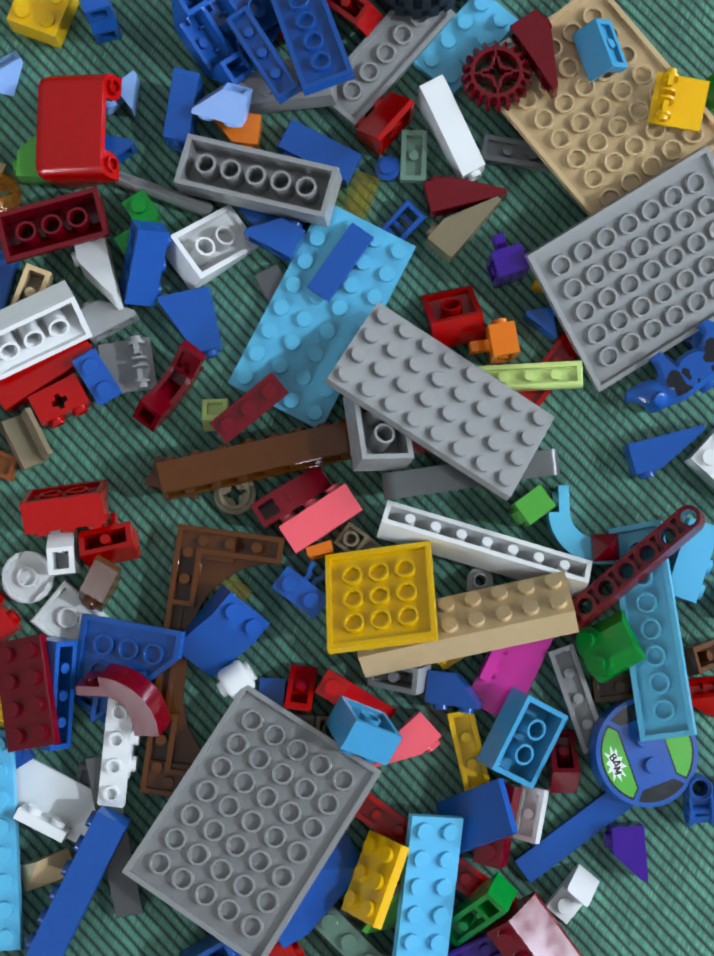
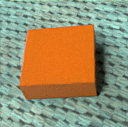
M331 540L305 548L311 562L325 558V555L335 554Z

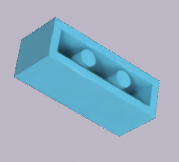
M691 517L685 518V525L694 524L696 519ZM705 523L700 532L671 556L669 564L675 599L687 603H696L697 600L702 598L705 590V585L702 583L705 574L708 575L713 565L711 556L714 549V525Z

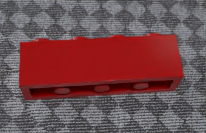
M86 339L0 380V403L3 408L9 413H13L29 402L28 396L77 372L71 360L92 348L89 340Z

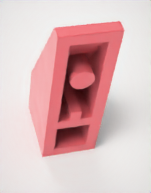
M420 710L415 712L397 729L402 736V740L389 763L418 756L425 751L431 753L441 743L438 739L442 735ZM376 762V764H371V765H373V766H375V767H379V766H382L383 764H380V763Z

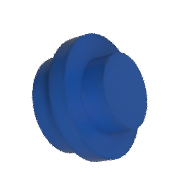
M384 156L377 161L375 172L380 180L390 182L399 176L401 166L397 158Z

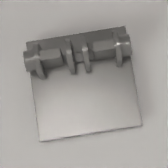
M140 335L131 336L130 340L98 345L99 355L121 389L122 394L153 389L157 384L150 336L141 338Z

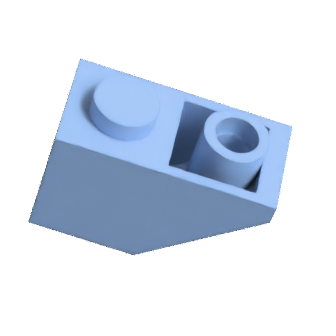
M227 82L198 100L192 107L191 113L198 115L202 120L224 122V125L232 128L242 127L248 119L253 89Z

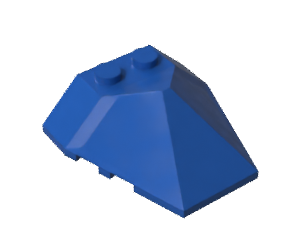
M171 0L175 31L203 73L224 84L227 82L238 84L249 77L256 69L225 21L228 16L247 5L271 43L276 39L281 30L271 0Z
M345 831L278 939L283 949L307 936L348 890L360 855L347 831Z

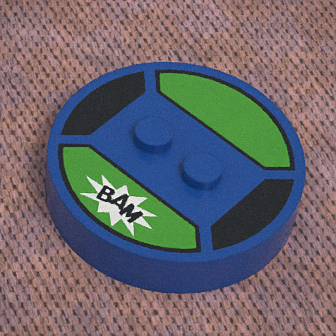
M634 698L614 703L599 716L590 734L588 755L594 777L610 796L625 804L650 808L665 805L678 798L686 790L696 771L698 746L695 735L640 742Z

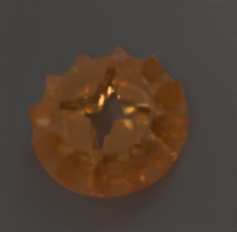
M0 173V191L9 194L5 198L0 197V212L18 208L22 199L19 185L11 176Z

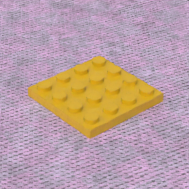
M430 540L325 555L327 651L329 655L438 641Z

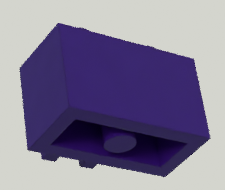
M503 232L493 235L491 242L495 251L490 253L486 263L493 288L523 280L530 268L524 257L525 254L529 253L528 249L524 250L522 243L507 247Z

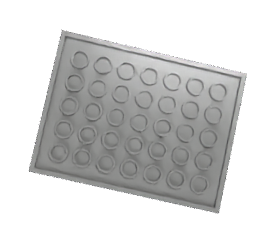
M708 145L702 146L524 255L578 359L582 360V366L597 392H601L648 363L649 359L657 353H664L698 332L699 330L696 327L706 319L714 322V157Z
M247 685L239 691L122 873L241 956H269L382 771L356 754L349 756L339 750V745L336 741Z

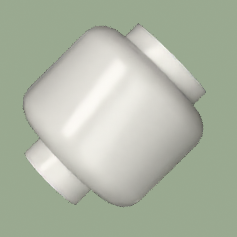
M235 660L218 672L220 682L216 686L223 697L229 695L232 699H235L239 691L245 686L249 685L255 688V680L258 678L247 661L242 663L240 660Z

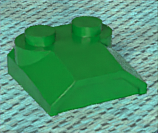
M624 610L616 612L591 627H584L577 633L576 645L588 671L599 683H606L647 658L625 616Z

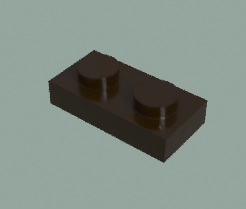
M622 672L606 683H599L593 675L590 676L594 703L634 698L630 672Z

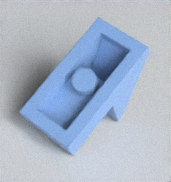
M134 70L122 78L120 98L112 102L106 100V115L115 113L120 108V104L124 103L132 115L136 117L140 81Z

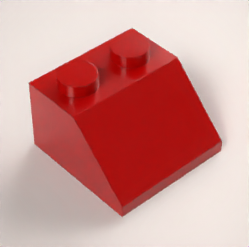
M389 92L385 97H379L372 106L373 111L368 117L364 115L355 126L357 128L356 139L379 158L400 135L402 129L404 130L412 121L415 102L410 98L393 92Z
M471 285L421 296L430 336L447 347L485 339L483 312Z

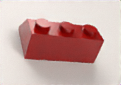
M107 479L28 490L19 503L25 535L34 534L35 537H41L50 534V531L60 530L61 533H69L75 531L78 527L87 526V529L102 527L109 518Z

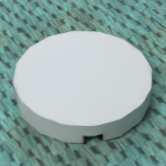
M33 551L14 554L5 563L1 574L2 586L7 595L19 603L28 604L39 602L48 596L54 587L56 577L48 576L47 557Z

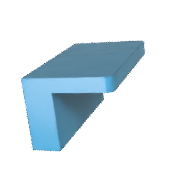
M595 18L572 35L588 81L594 82L607 72L621 73L628 68L611 20Z

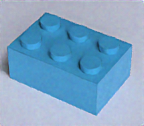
M512 687L476 760L490 769L533 789L569 716Z

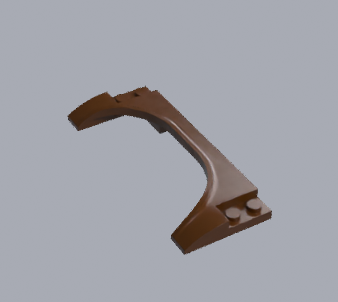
M179 524L164 628L184 631L198 615L210 593L231 575L254 566L267 564L281 565L285 538ZM183 655L182 659L156 677L155 687L166 702L171 723L160 737H147L139 793L171 797L202 749L190 729L186 716L184 693L189 660Z

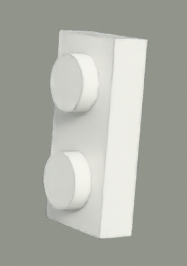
M521 784L523 787L515 822L518 833L514 834L513 838L533 844H540L549 790L536 786L531 789Z

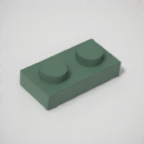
M402 129L400 183L424 184L426 182L427 130Z

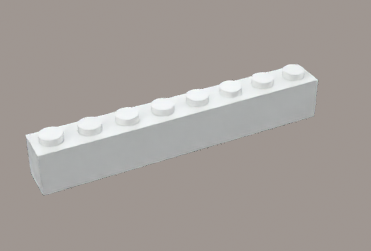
M387 500L376 537L396 544L430 540L433 555L517 580L565 571L570 594L573 597L578 596L589 584L593 563L591 560Z

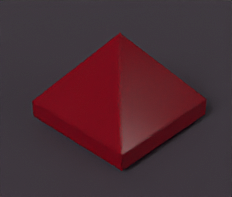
M618 533L591 535L593 561L620 560Z

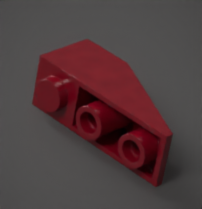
M319 466L314 467L268 493L250 506L263 527L268 529L291 512L301 508L311 499L324 493L332 485Z

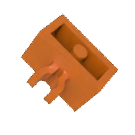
M507 318L492 320L485 330V339L469 342V354L476 355L486 352L488 365L514 361L520 353L515 321H507Z

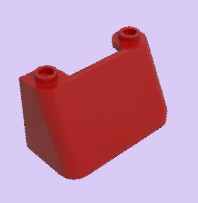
M113 74L49 76L40 80L38 85L35 165L38 175L43 180L71 190L119 181V161L112 152L105 150L106 100L112 102L120 98L122 78Z

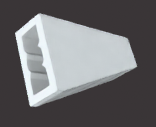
M442 74L419 86L417 107L456 177L475 181L482 176L485 162Z

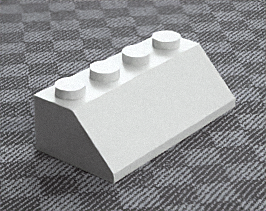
M65 280L0 310V380L92 337L79 305Z

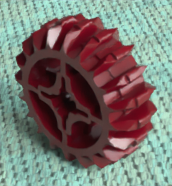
M496 40L492 42V47H488L484 42L482 44V51L474 48L473 56L468 55L466 57L467 64L462 66L464 74L461 76V83L465 84L463 92L469 93V102L476 100L475 106L477 109L484 104L486 112H489L491 107H495V111L499 113L501 106H504L509 111L511 103L518 106L520 98L527 96L526 89L531 87L529 79L532 78V71L528 70L530 62L529 60H524V51L516 54V45L508 49L506 41L502 43V47L497 46ZM491 61V65L488 68L477 72L483 64ZM501 61L509 64L511 67L504 66ZM495 68L497 70V75L499 78L498 86L496 85V79H494ZM511 82H516L511 89L501 93V89L504 86L511 85ZM485 86L490 88L492 93L485 91L481 87Z

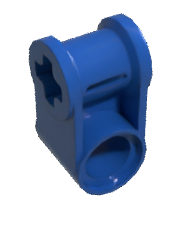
M695 772L689 786L683 792L685 823L687 826H693V823L706 822L714 825L713 785L709 779ZM702 780V789L699 792H693V784L696 781Z

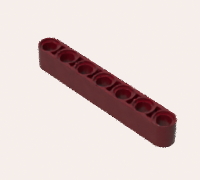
M692 505L680 507L576 596L572 601L579 631L584 627H588L700 532L705 525L703 513ZM690 513H696L697 519L695 523L685 525V517ZM668 531H675V539L671 543H665V534ZM649 548H653L655 551L654 557L649 561H645L643 557L644 552ZM632 565L634 573L630 578L625 579L623 571L627 566ZM612 583L613 592L608 596H604V586ZM591 600L593 608L589 613L585 614L583 605L586 601ZM577 633L568 634L565 636L575 637Z

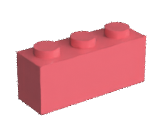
M338 483L334 484L325 491L327 495L319 501L315 497L303 505L305 510L296 515L294 512H291L281 519L283 524L279 526V529L296 554L363 511L346 483L342 486Z

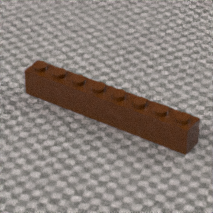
M346 418L342 422L334 424L323 422L317 425L316 428L307 430L303 427L297 428L289 434H270L262 440H243L239 445L235 446L220 445L212 451H193L185 457L176 458L175 456L163 458L161 462L156 463L164 501L352 459Z

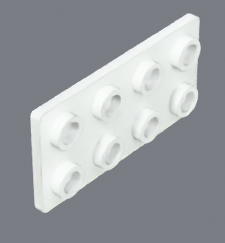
M32 759L16 769L18 809L13 819L60 843L66 839L76 843L80 835L85 836L89 828L85 825L91 812L95 811L91 787L36 759Z

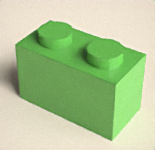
M539 484L508 506L511 511L508 515L517 526L521 524L525 528L552 510L556 505Z

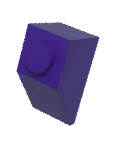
M639 821L610 823L607 825V831L603 832L605 848H608L617 859L642 881H648L644 825Z

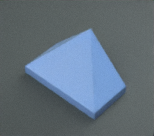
M16 50L0 58V93L13 97L23 65V61Z

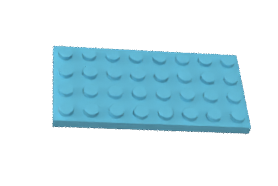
M335 205L328 228L311 224L228 384L246 393L272 372L289 392L272 407L313 428H316L320 423L326 422L341 394L325 384L326 379L377 302L384 306L387 305L416 246ZM353 222L373 236L374 240L328 303L309 290L307 286Z

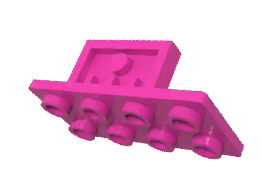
M553 638L487 652L471 686L484 703L483 710L498 716L512 687L526 694L528 693Z

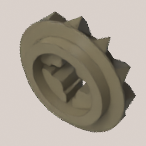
M253 482L234 485L237 490H246L245 493L239 495L238 505L232 497H224L232 492V486L214 490V499L217 506L228 514L237 515L246 512L251 508L250 505L256 499V489Z

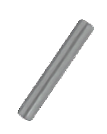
M119 171V181L115 182L119 187L136 193L144 189L152 199L202 217H206L213 212V205L211 203Z

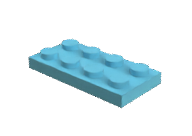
M468 0L413 62V66L429 80L443 74L454 96L464 85L461 83V76L464 74L462 66L467 64L466 57L468 55L473 56L474 48L482 51V44L484 42L488 47H492V42L496 40L498 46L509 34L510 25L518 21V19L495 0Z

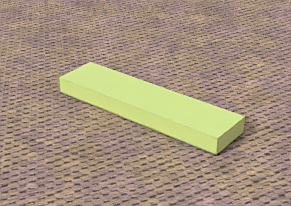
M582 360L478 366L516 392L583 388Z

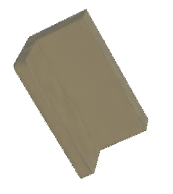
M30 407L24 408L20 415L0 423V428L22 472L46 463L53 454Z

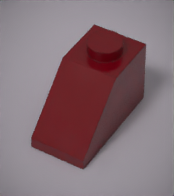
M574 730L561 731L547 760L550 793H577L580 767Z

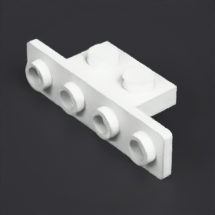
M108 698L97 804L123 808L126 803L128 779L138 769L139 756H135L136 745H140L141 736H135L132 721L127 710L111 698Z

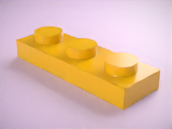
M458 711L446 713L464 792L489 782L487 766L476 760L482 744L475 715Z

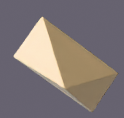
M70 847L21 864V879L25 891L28 892L63 879L65 877L61 874L63 867L68 859L73 860Z

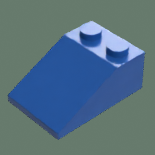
M222 584L184 630L186 635L182 655L213 678L221 669L252 646L270 623L262 614Z

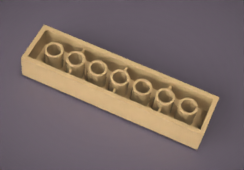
M565 571L437 598L435 601L438 641L357 651L364 676L367 678L579 632L577 618Z

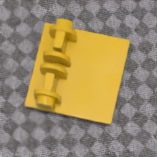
M667 68V72L664 73L657 72L647 123L700 132L710 81L679 76L676 68Z

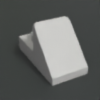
M578 863L545 905L565 924H568L582 905L589 906L600 881Z

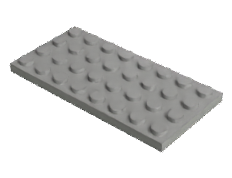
M377 302L325 381V384L506 501L512 496L555 418L380 302Z

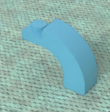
M558 485L554 487V492L550 494V498L556 505L555 512L545 514L549 534L564 553L593 561L591 537L581 533L574 526L570 517L569 485ZM614 560L593 561L592 565L614 564Z

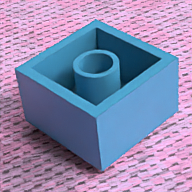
M341 695L326 721L331 736L336 740L340 751L349 756H353V754L359 755L371 764L378 762L387 766L402 740V736L385 712Z

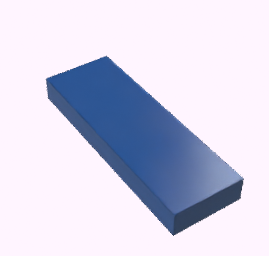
M352 222L307 288L329 303L374 240V237Z

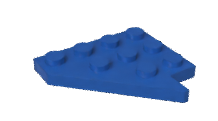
M82 613L77 642L75 685L87 672L94 670L102 672L109 663L129 667L152 681L182 659L186 631ZM84 696L93 698L90 715L91 722L98 721L106 715L108 697Z

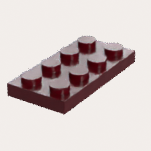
M46 634L0 642V697L8 753L61 743Z

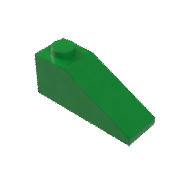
M499 872L483 882L453 911L450 941L456 947L508 912L518 891Z

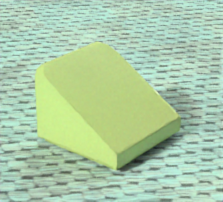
M228 398L202 399V424L204 431H215L209 423L229 407Z

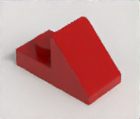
M291 664L284 708L311 712L317 675L316 667Z

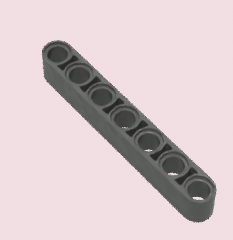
M557 448L536 451L520 480L560 474ZM450 464L381 474L385 500L482 486Z

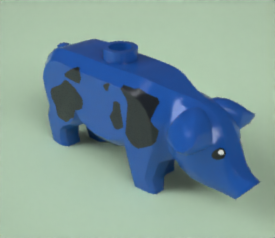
M708 319L700 323L696 328L701 333L696 332L683 340L691 350L685 352L676 361L670 356L667 357L662 352L650 358L649 361L654 365L657 373L655 380L641 382L625 391V403L635 402L643 406L645 412L656 413L664 408L687 400L698 391L704 394L714 386V323Z

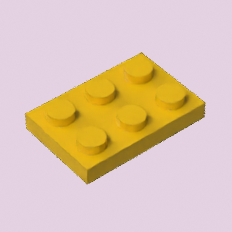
M369 830L341 909L369 926L381 930L410 848L378 832Z

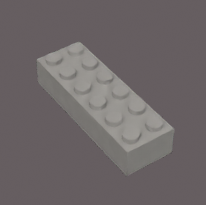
M188 133L173 183L180 193L328 228L342 182V176L339 167Z

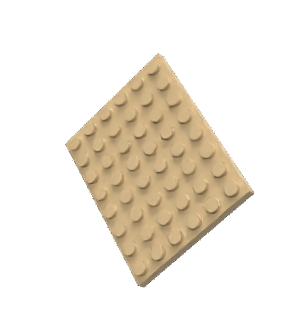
M571 0L548 18L552 25L551 30L558 79L556 97L551 99L532 71V78L529 79L531 87L526 89L527 96L520 98L518 106L511 103L509 111L504 106H501L500 109L588 216L702 146L708 145L711 153L714 152V116L706 107L704 108L700 132L647 123L657 72L664 73L667 72V68L672 67L614 0ZM595 18L611 20L628 68L621 73L607 72L594 82L588 81L572 35ZM501 61L504 66L511 67L509 64ZM495 68L494 79H496V85L498 86L499 78L497 75V70ZM511 82V85L504 86L501 89V93L511 89L516 82ZM485 86L481 87L485 91L492 93L490 88Z

